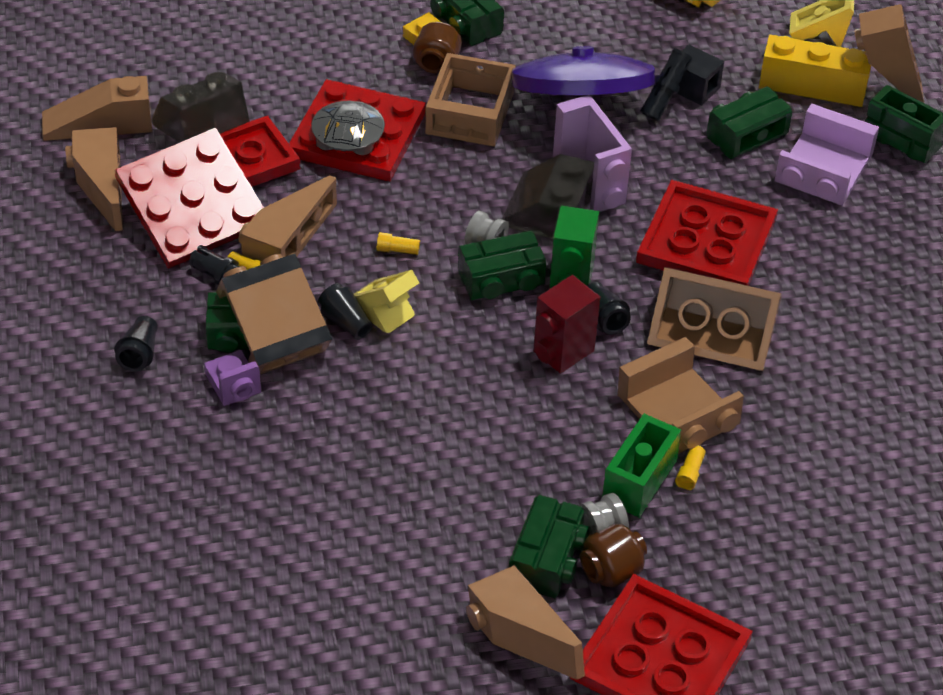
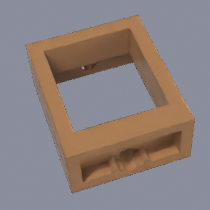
M447 53L426 105L425 134L495 147L514 94L512 69L516 65ZM452 87L499 95L494 109L448 101Z

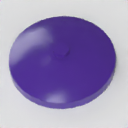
M592 46L572 47V53L556 54L535 59L512 69V86L514 88L540 94H615L645 89L655 83V67L653 65L626 56L596 53Z

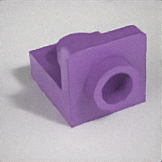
M241 350L204 363L205 375L223 406L246 400L251 396L261 393L259 367L256 362L249 363Z

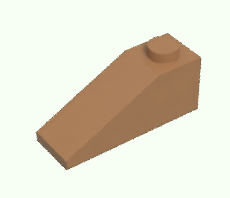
M902 4L860 13V28L854 30L858 50L865 49L869 64L899 91L924 103L922 82Z
M147 76L111 78L42 111L43 141L72 139V130L117 127L118 135L152 132Z
M117 127L72 130V146L65 147L67 168H74L77 184L115 231H123L122 191L115 178V169L121 167Z
M329 175L260 209L250 222H246L240 230L239 243L241 244L242 255L261 261L274 254H282L283 257L295 253L298 256L337 205L336 178Z
M515 565L468 585L470 605L466 606L468 619L473 628L477 631L481 629L492 644L576 680L585 676L582 642Z

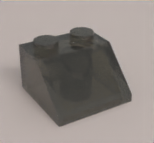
M224 72L208 74L205 80L192 85H180L174 88L172 93L160 97L151 119L154 127L178 142L185 141L213 128H216L219 134L250 122L242 82Z
M559 154L523 172L502 219L508 221L509 228L523 232L532 230L535 235L553 239L561 205L587 209L591 200L594 162Z

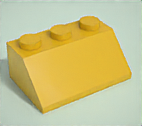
M769 34L759 88L762 89L768 86L776 92L862 107L871 65L868 62L866 51Z

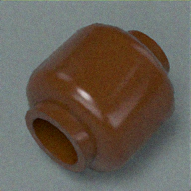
M430 22L424 25L413 47V57L416 63L427 72L439 73L447 53L459 55L462 46L461 36L454 27L447 23Z
M613 524L586 538L583 544V551L580 553V563L591 582L599 583L607 588H613L630 580L633 574L639 575L643 571L645 564L644 555L647 554V546L643 537L637 531L632 532L623 524Z

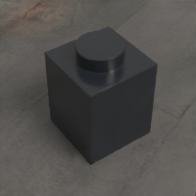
M689 44L682 51L689 54L693 61L678 85L680 87L678 94L702 106L721 87L724 61Z

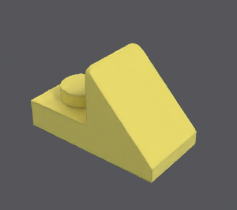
M819 0L792 12L790 17V36L793 39L805 40L815 38L822 32L827 31L836 46L841 47L854 14V0Z
M408 270L376 279L354 293L367 318L383 332L391 333L415 315L407 300L410 297L407 291L418 285L419 281L413 270Z

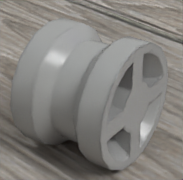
M477 211L467 226L464 239L465 244L507 236L509 230L508 221L503 219L492 220L487 213Z
M615 493L603 495L597 503L587 501L580 504L583 510H585L583 525L589 526L588 536L613 524H623L629 528L626 510Z

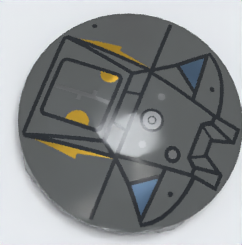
M358 101L331 103L320 109L312 120V132L316 138L318 148L322 150L353 151L358 155H366L372 152L374 143L381 138L385 128L384 119L380 112L374 107Z

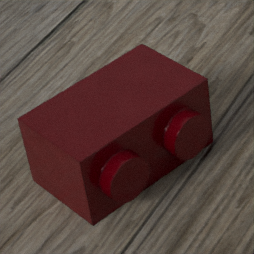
M571 275L537 297L533 352L536 353L543 363L549 364L561 374L595 351L600 296L574 275Z

